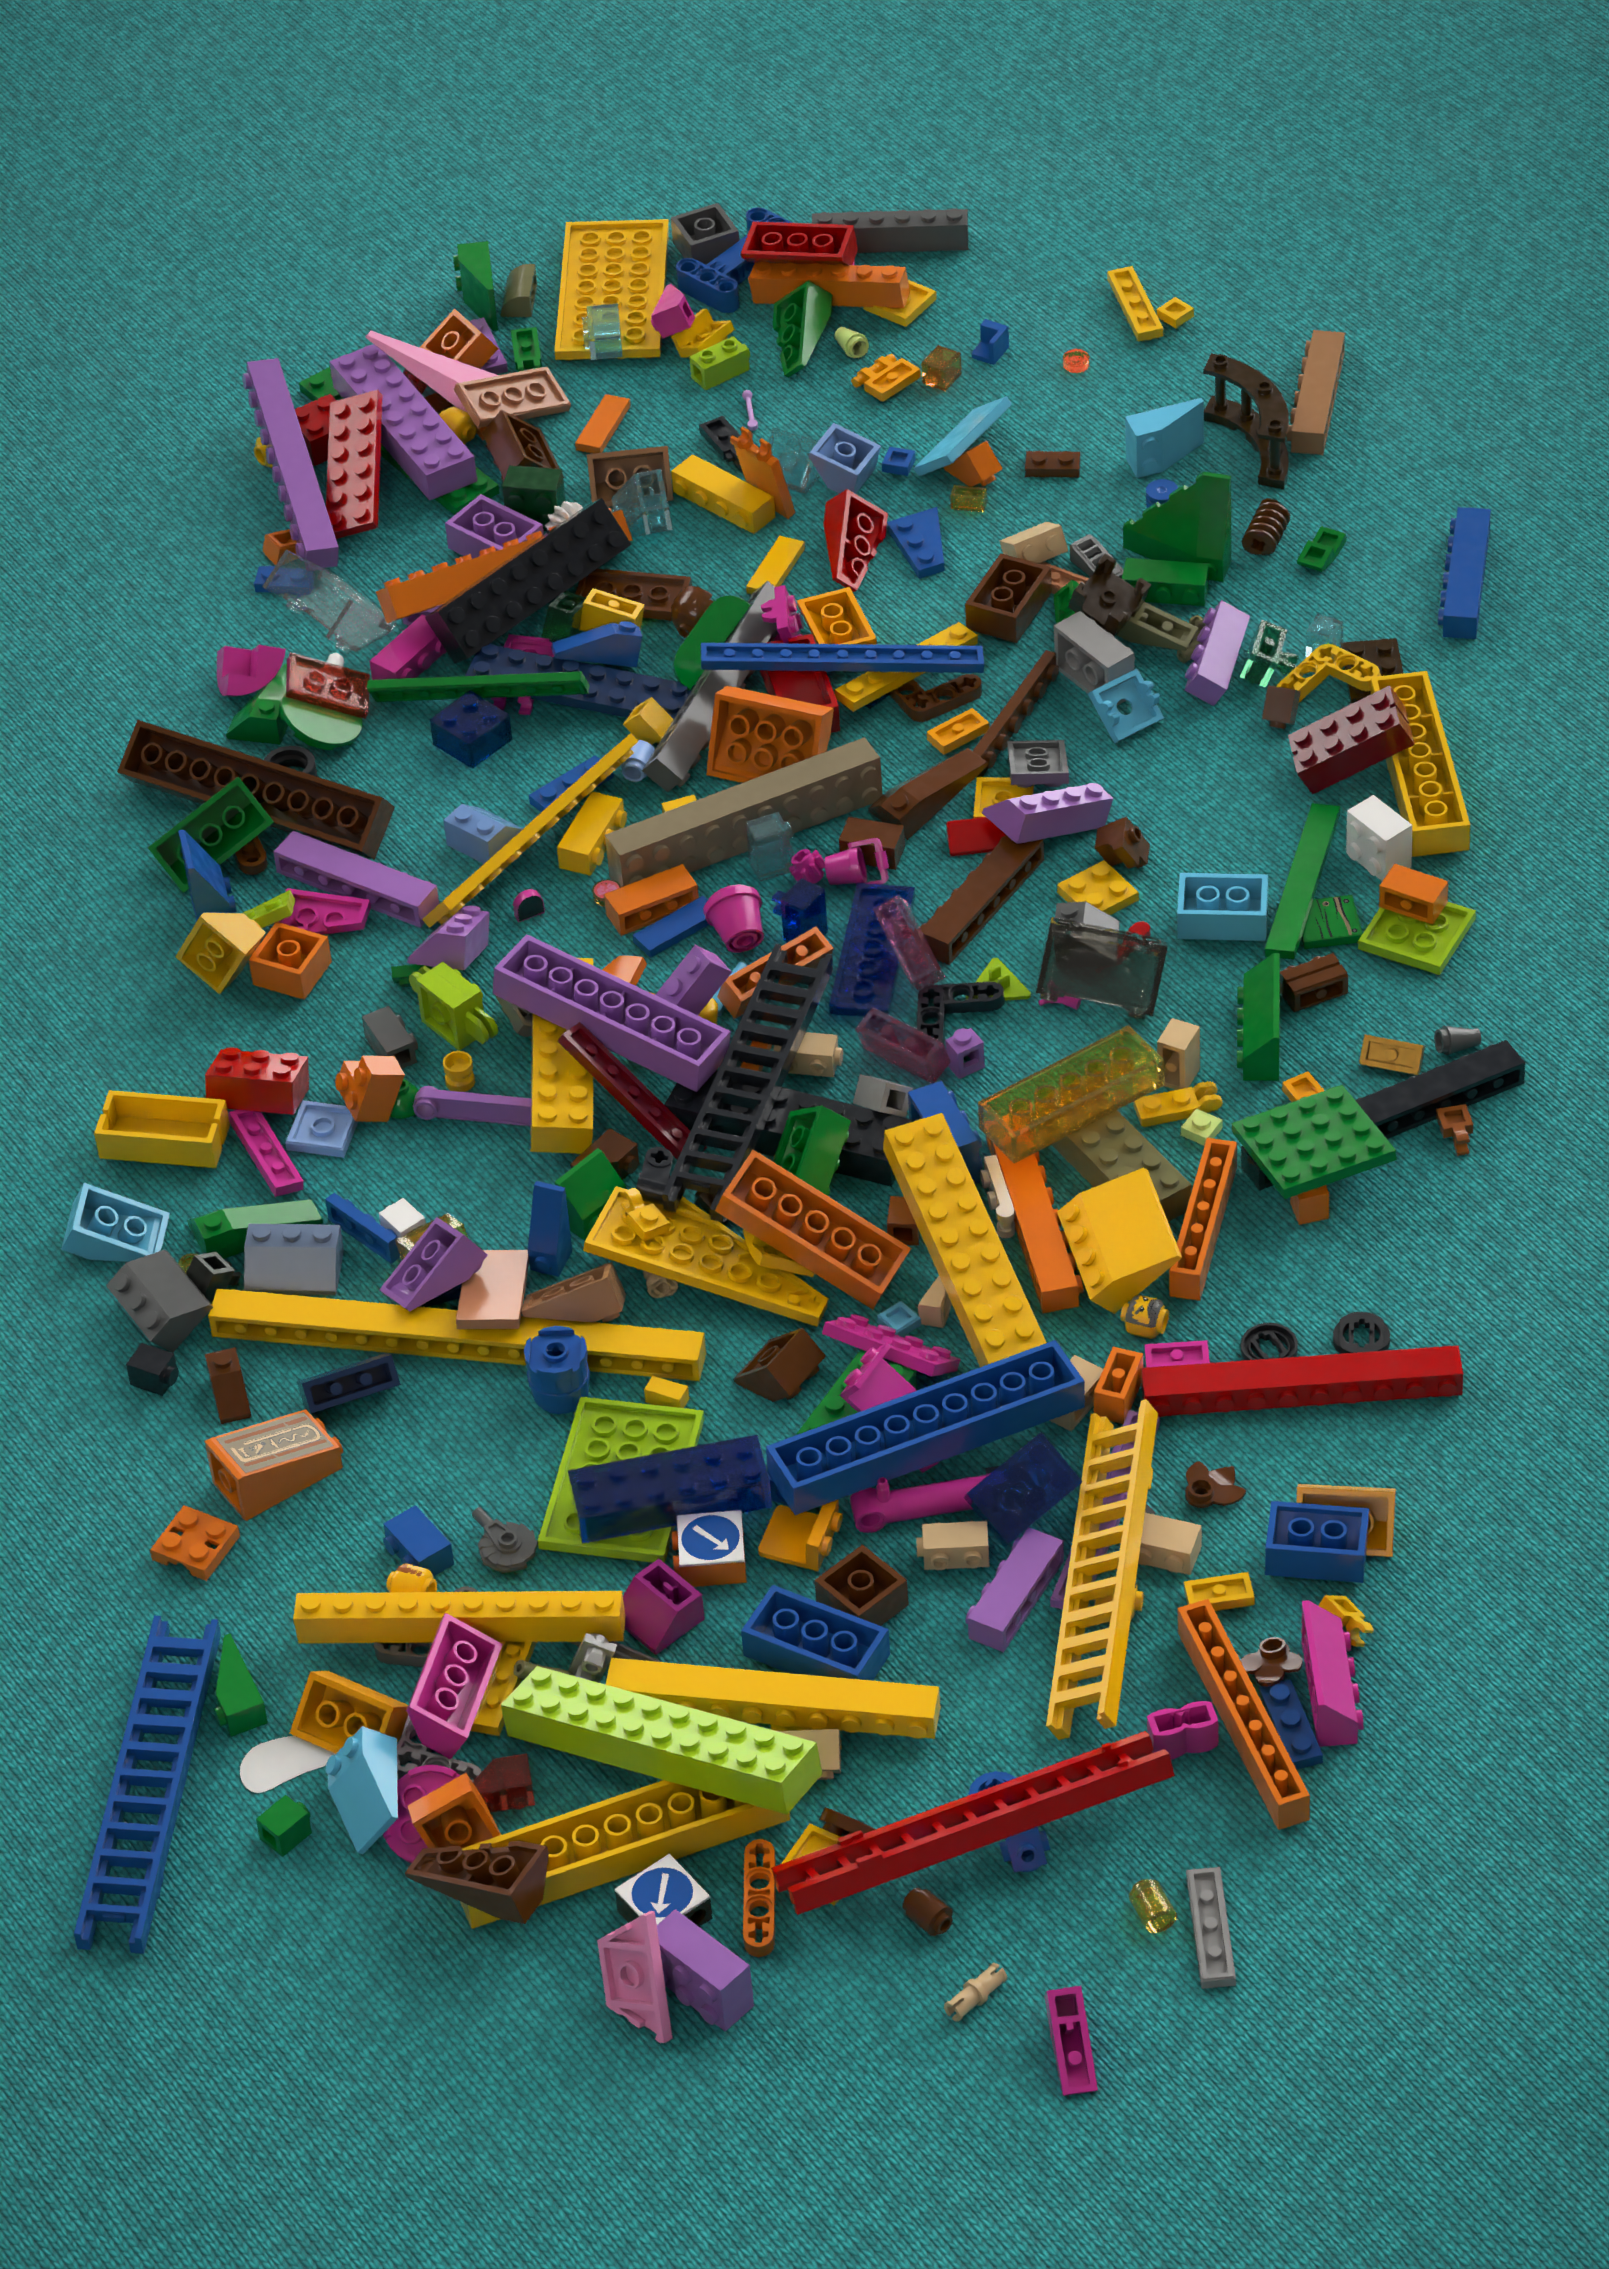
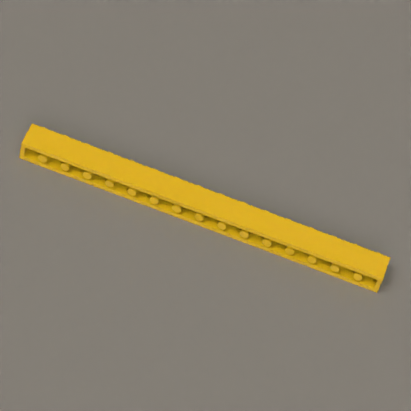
M217 1288L212 1302L213 1308L208 1315L212 1337L526 1365L524 1348L526 1341L530 1337L532 1341L533 1338L539 1335L538 1331L543 1328L563 1326L573 1329L575 1335H578L580 1338L582 1335L585 1339L588 1353L587 1362L589 1370L592 1372L647 1377L656 1376L659 1378L700 1381L706 1357L704 1332L521 1316L518 1329H457L456 1317L458 1310L417 1307L409 1312L401 1305L240 1291L235 1289Z

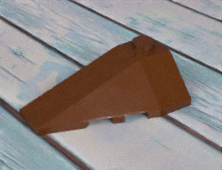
M967 748L889 789L868 808V811L882 822L904 825L905 839L908 840L988 766V762Z
M510 1841L508 1847L493 1848L491 1843L480 1844L479 1849L462 1850L460 1846L424 1848L406 1870L405 1875L415 1882L496 1918L526 1924L543 1900L549 1850L547 1846L524 1841Z

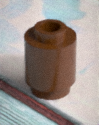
M916 1887L906 1895L902 1907L906 1911V1916L930 1936L943 1934L952 1925V1908L928 1889Z

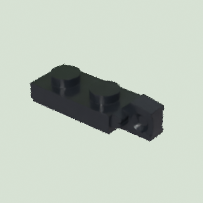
M724 416L700 424L699 433L727 463L733 461L735 467L740 472H743L735 447L730 442L732 435L736 438L741 436Z

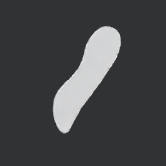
M408 1715V1718H407V1721H406V1724H405V1727H404V1730H403L402 1734L404 1733V1731H405V1729H406V1727H407V1725H408V1723H409V1721H410L409 1715ZM296 1736L267 1741L253 1747L242 1760L240 1766L241 1781L251 1792H266L303 1773L326 1766L328 1759L335 1755V1753Z

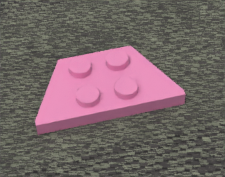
M649 1911L598 1939L597 1943L606 2006L617 2014L624 2015L637 2028L640 2029L646 2026L657 2034L656 2041L666 2043L673 2038L655 1911Z

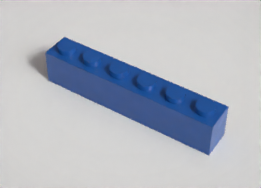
M1458 507L1456 518H1451L1450 534L1454 536L1448 537L1447 552L1451 554H1446L1445 570L1449 572H1444L1443 589L1447 590H1441L1440 607H1444V609L1439 608L1438 625L1443 626V637L1476 639L1490 535L1491 509Z

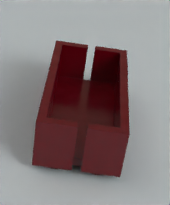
M1389 685L1288 735L1291 751L1294 755L1296 772L1312 795L1415 745L1411 728L1408 725L1409 720L1406 708L1392 687Z

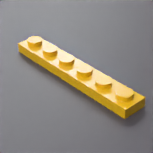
M958 622L917 645L975 646L978 644V635ZM867 671L836 688L835 697L854 712L925 672Z

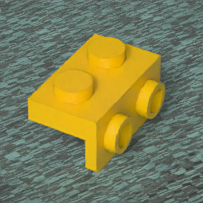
M702 309L695 314V319L690 328L671 335V338L680 357L684 358L727 339V336L735 328L731 320L713 321L709 310Z

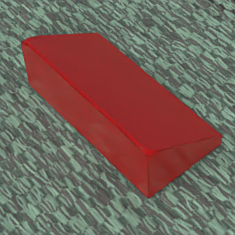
M987 817L946 822V836L950 856L992 852L1000 839L1006 836Z

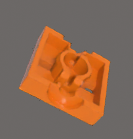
M183 1505L150 1549L151 1558L153 1561L166 1566L169 1562L175 1565L182 1563L192 1576L207 1581L240 1537L239 1527ZM211 1544L216 1545L217 1548H216V1549L211 1548Z

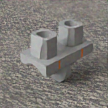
M586 1633L568 1671L572 1672L576 1677L599 1683L615 1653L617 1644L609 1643L601 1634Z

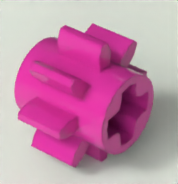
M803 849L792 857L791 863L793 866L789 867V870L798 884L804 881L807 885H813L824 876L823 868H825V863L817 850L811 853L809 849Z

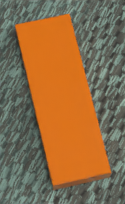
M605 394L575 442L576 450L592 454L602 453L631 407L630 399Z

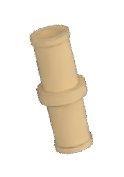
M992 1963L976 1979H969L963 1985V1990L944 2004L947 2015L951 2016L956 2011L952 2019L960 2021L976 2005H983L988 2000V1995L1007 1980L1004 1969L1001 1968L995 1973L999 1965Z

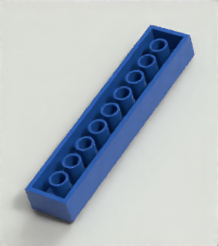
M1053 1340L766 1446L767 1472L794 1515L875 1486L877 1485V1480L881 1477L889 1481L1085 1408V1381L1057 1341Z

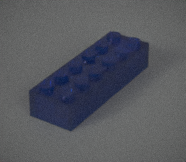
M758 1435L568 1470L571 1498L582 1543L676 1526L677 1515L738 1510L744 1513L772 1507L770 1480Z

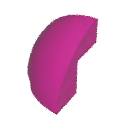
M258 645L252 650L229 646L222 647L217 651V683L220 693L223 696H242L263 688L280 670L286 649Z

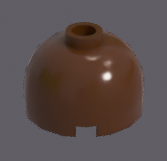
M686 586L683 591L682 589L680 590L671 605L672 622L678 633L684 638L689 635L713 602L710 599L712 594L702 588Z

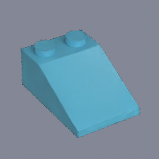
M1202 398L1125 417L1126 460L1136 478L1165 471L1204 443V401Z
M83 1183L72 1204L61 1250L89 1260L129 1262L159 1252L162 1248L170 1213Z
M362 1726L352 1737L346 1740L344 1746L335 1755H332L326 1764L328 1790L357 1853L364 1854L398 1819L397 1738Z

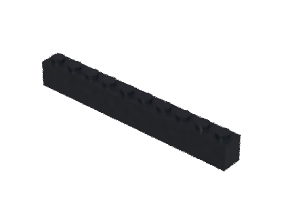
M1504 1040L1420 1075L1410 1077L1390 1087L1383 1088L1363 1098H1358L1355 1101L1382 1134L1389 1139L1435 1120L1436 1109L1464 1104L1470 1106L1524 1084L1525 1061L1511 1044ZM1241 1146V1168L1259 1191L1273 1186L1250 1154Z

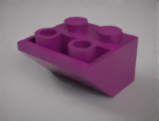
M657 1559L636 1574L623 1595L626 1615L624 1629L655 1655L705 1619L702 1594L660 1559Z

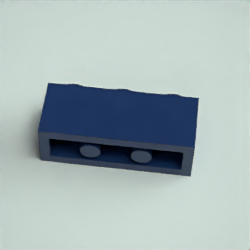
M387 1353L297 1381L304 1408L309 1413L318 1412L401 1385L392 1355Z

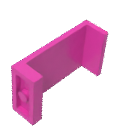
M885 1343L878 1349L871 1347L860 1359L863 1363L860 1369H854L844 1380L847 1386L840 1396L857 1412L917 1391L883 1359L891 1348L888 1343ZM939 1462L923 1467L919 1470L923 1473L931 1467H933L934 1465L938 1464Z

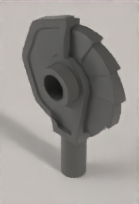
M481 1507L476 1508L472 1512V1517L484 1529V1535L478 1543L483 1564L502 1573L527 1568L526 1562L535 1557V1551L538 1547V1540H535L533 1530L530 1531L522 1523L520 1525L512 1522L503 1524L498 1519L493 1520Z

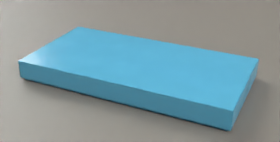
M1005 396L973 409L913 468L917 475H925L956 461L1011 406L1012 403L1008 397Z

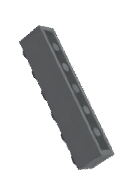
M968 209L812 213V224L854 225L857 253L968 250L969 248Z

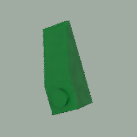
M229 1633L224 1635L216 1687L218 1707L213 1709L219 1726L225 1725L232 1737L267 1724L268 1720L264 1701Z

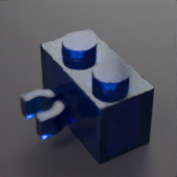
M801 878L786 893L778 890L772 896V901L778 903L773 908V913L782 916L783 941L788 943L814 927H817L823 935L828 932L825 889Z

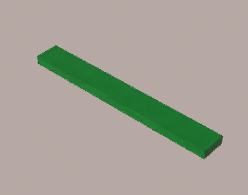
M581 671L368 680L367 690L376 702L587 694L589 693L590 684Z
M1311 804L1266 943L1265 957H1269L1273 953H1280V958L1295 959L1340 817V806Z

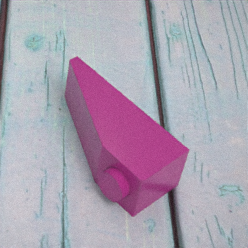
M1074 1986L1047 1990L1044 1998L1063 2096L1098 2091L1082 1987Z

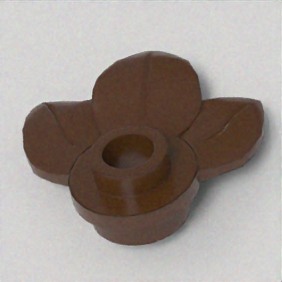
M1197 1461L1186 1472L1188 1486L1185 1490V1499L1193 1507L1206 1508L1213 1504L1222 1506L1232 1505L1239 1502L1246 1494L1244 1488L1234 1485L1235 1468L1233 1466L1209 1471L1202 1462Z
M1279 1637L1263 1640L1259 1645L1258 1652L1247 1654L1240 1660L1246 1673L1255 1674L1257 1683L1264 1687L1278 1684L1284 1678L1285 1672L1300 1671L1303 1663L1301 1656L1290 1652V1647Z

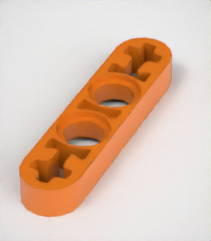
M763 1839L751 1841L744 1851L743 1939L745 1950L748 1954L755 1957H763L770 1954L775 1946V1880L771 1869L776 1866L775 1850L771 1842ZM757 1854H764L763 1867H757ZM756 1879H765L769 1882L762 1889H755L750 1885ZM759 1906L769 1910L766 1915L761 1917L753 1916L750 1913L753 1908ZM756 1929H762L763 1938L760 1943L755 1942Z

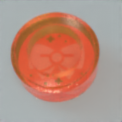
M1071 349L1063 355V367L1066 371L1081 373L1089 368V354L1086 351Z

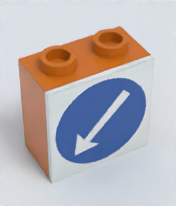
M741 1510L677 1515L678 1531H672L673 1550H679V1555L673 1556L674 1571L678 1575H681L693 1587L747 1583Z

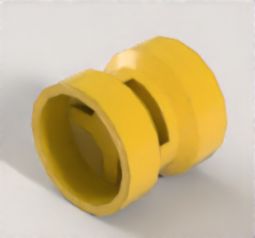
M453 1051L447 1054L443 1059L446 1087L450 1091L457 1092L470 1090L475 1084L472 1057L464 1051Z

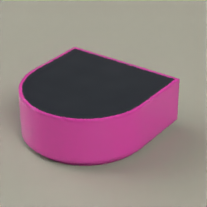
M528 889L522 891L514 899V916L518 922L545 913L544 901L536 890Z

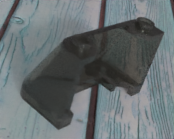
M1049 917L1035 992L1041 994V999L1057 1002L1058 997L1069 996L1119 1006L1128 1011L1129 1017L1145 1019L1146 1015L1153 1016L1168 946L1164 940L1156 937Z

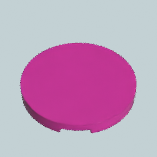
M424 1765L409 1770L407 1774L397 1781L398 1819L382 1835L390 1848L403 1860L412 1863L422 1849L428 1848L412 1824L408 1805L461 1776L456 1771L440 1765Z

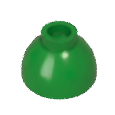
M406 1079L402 1081L390 1117L403 1119L415 1115L413 1103L418 1088Z

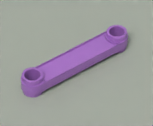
M423 1086L416 1093L413 1103L414 1113L419 1118L425 1120L437 1117L531 1126V1098L438 1090L432 1086Z

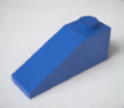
M632 622L609 623L552 642L551 649L555 659L637 667L642 634L639 626Z
M536 1181L533 1190L528 1241L530 1270L559 1277L572 1253L565 1187Z

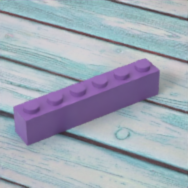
M292 831L273 851L277 873L334 895L370 899L371 909L419 928L425 924L422 919L439 905L437 885L384 866L381 863L371 861L355 853L337 848L334 845L316 840L308 835Z

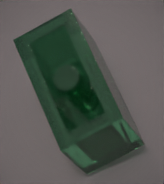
M564 591L548 606L541 637L548 638L552 643L579 634L582 631L579 628L583 602L586 597Z

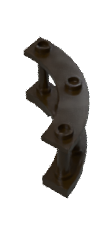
M1211 353L1203 369V374L1215 377V396H1211L1204 410V421L1225 426L1233 431L1239 429L1243 432L1245 439L1260 455L1261 468L1258 475V485L1284 489L1289 471L1288 452L1284 443L1288 434L1289 416L1287 405L1281 392L1266 376L1251 366L1222 354ZM1226 381L1241 389V404L1226 398ZM1252 400L1257 405L1259 413L1255 412L1252 408Z

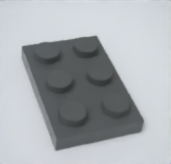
M1064 740L1007 741L1011 785L1028 788L1033 786V784H1045L1049 787L1069 784Z

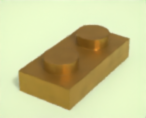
M1364 1034L1359 1064L1420 1075L1425 1046Z

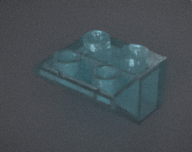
M661 469L634 474L611 498L614 512L622 509L632 537L673 530Z

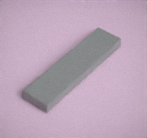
M1220 1867L1186 1870L1201 1989L1236 1986Z

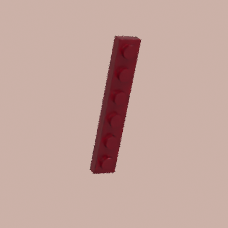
M581 1022L564 1032L557 1042L678 1160L691 1131Z

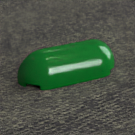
M722 596L714 600L677 650L673 661L674 674L681 684L687 686L688 690H691L704 672V670H701V643H724L751 606L742 598Z

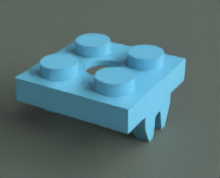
M1137 668L1088 693L1114 744L1164 719L1157 706L1160 699L1159 693H1152L1153 682L1144 681ZM1124 699L1131 704L1132 710L1130 714L1123 715L1118 711L1117 703L1119 700Z

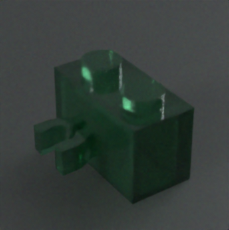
M1261 620L1249 644L1240 674L1241 678L1266 688L1275 668L1286 675L1296 668L1295 664L1299 656L1282 651L1287 634L1286 629Z

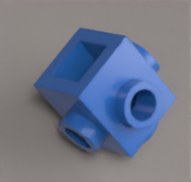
M1038 1826L1005 1838L1003 1842H999L1004 1862L1011 1861L1014 1873L1019 1871L1031 1872L1038 1869L1041 1865L1047 1864L1044 1851L1050 1850L1046 1831H1039Z

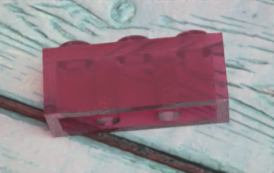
M897 895L873 909L913 987L920 991L922 988L934 985L946 978L911 908L902 897Z
M874 1007L871 1008L855 1029L864 1049L932 1084L937 1081L951 1063L943 1042Z

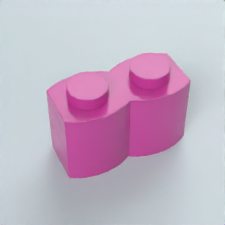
M1192 1702L1180 1709H1161L1148 1715L1147 1733L1151 1737L1154 1749L1152 1753L1165 1749L1170 1753L1172 1760L1186 1752L1202 1753L1217 1747L1218 1718L1212 1702Z

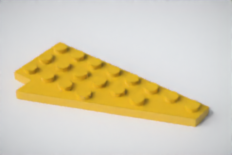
M615 1186L584 1242L583 1251L812 1326L818 1327L827 1309L829 1299L791 1272L759 1266L751 1256L742 1237L719 1221L711 1220L709 1214L683 1196L676 1212L666 1211L663 1209V1205L653 1203L670 1222L669 1231L643 1241L626 1222L627 1212L621 1206L622 1202L628 1200L624 1195V1191L627 1189ZM643 1201L645 1206L652 1204L651 1202Z

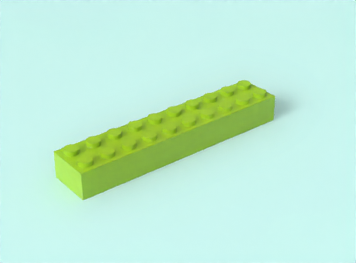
M536 1666L501 1704L506 1732L509 1737L783 1814H788L822 1775L817 1742Z

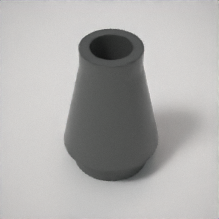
M1444 1025L1441 1029H1437L1434 1034L1436 1050L1438 1053L1450 1055L1474 1046H1480V1030L1478 1028L1471 1029Z

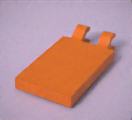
M742 426L740 428L741 436L736 438L732 435L730 442L735 447L746 482L774 496L775 511L789 519L796 512L779 459L772 455V446L769 442L761 438L759 440L760 447L753 443L752 432Z

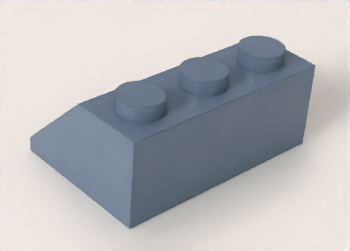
M249 1224L244 1247V1291L284 1295H336L344 1254L340 1225Z

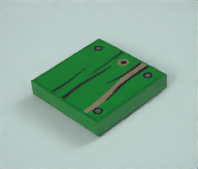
M1344 895L1313 899L1301 937L1304 949L1358 943L1363 933L1353 896Z

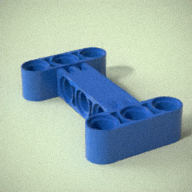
M760 207L752 208L746 212L747 235L753 221L792 223ZM747 235L706 265L693 258L679 260L676 264L678 289L720 312L731 313L736 311L740 305L738 285L749 277L754 263L741 258V251Z

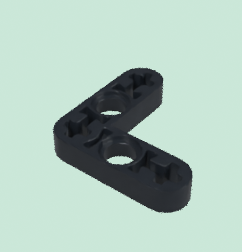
M997 982L929 985L922 988L918 993L916 1039L919 1053L925 1057H935L944 1051L946 1014L985 1012L1000 1009L1005 1003L1003 987ZM959 995H966L969 997L964 1001L954 1000V998ZM930 999H934V1007L929 1006ZM928 1018L938 1019L934 1024L924 1023ZM928 1036H933V1042L928 1044Z

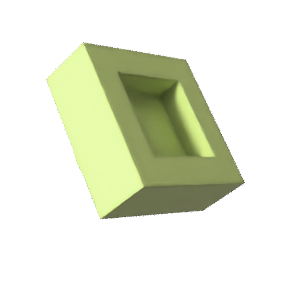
M1196 1109L1181 1126V1136L1205 1146L1207 1138H1215L1222 1130L1223 1120Z

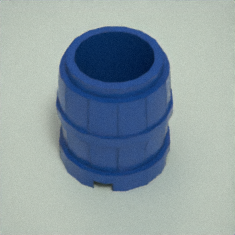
M552 1326L543 1328L538 1331L539 1335L533 1338L532 1341L531 1337L526 1341L524 1348L529 1387L531 1388L534 1401L543 1410L552 1414L570 1413L577 1409L580 1397H587L589 1393L590 1370L587 1362L586 1342L582 1335L581 1338L575 1335L574 1330L569 1327Z

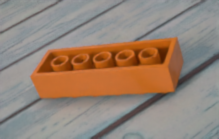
M755 1150L751 1151L723 1193L715 1209L717 1213L872 1310L911 1250L904 1243Z

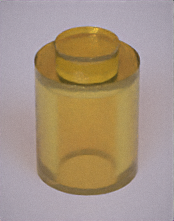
M1143 1879L1134 1884L1129 1893V1900L1149 1933H1160L1170 1928L1177 1919V1913L1159 1882L1153 1879Z

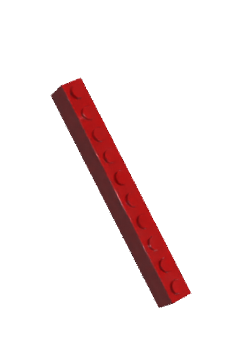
M1459 1345L1141 1368L1143 1400H1148L1157 1411L1158 1417L1463 1395V1368Z

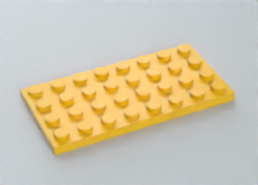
M669 219L566 222L554 351L555 360L652 358L661 356L662 336L659 331L653 328L651 315L665 289Z

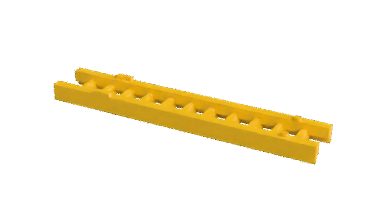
M1147 1399L1141 1401L1137 1423L1113 1429L1114 1425L1106 1416L1099 1417L1097 1413L1090 1415L1046 1727L1058 1740L1070 1737L1074 1708L1099 1702L1096 1720L1104 1729L1117 1725L1148 1489H1151L1153 1476L1151 1463L1158 1413ZM1134 1441V1448L1110 1454V1447ZM1131 1466L1130 1474L1106 1480L1108 1472ZM1127 1492V1499L1103 1505V1498ZM1124 1517L1123 1525L1099 1531L1100 1523ZM1120 1543V1551L1095 1557L1096 1549ZM1117 1569L1115 1577L1092 1582L1093 1575ZM1113 1595V1601L1088 1607L1090 1600ZM1110 1622L1109 1628L1085 1633L1086 1627ZM1106 1648L1105 1655L1081 1660V1655L1084 1653ZM1102 1675L1101 1682L1077 1687L1079 1680Z

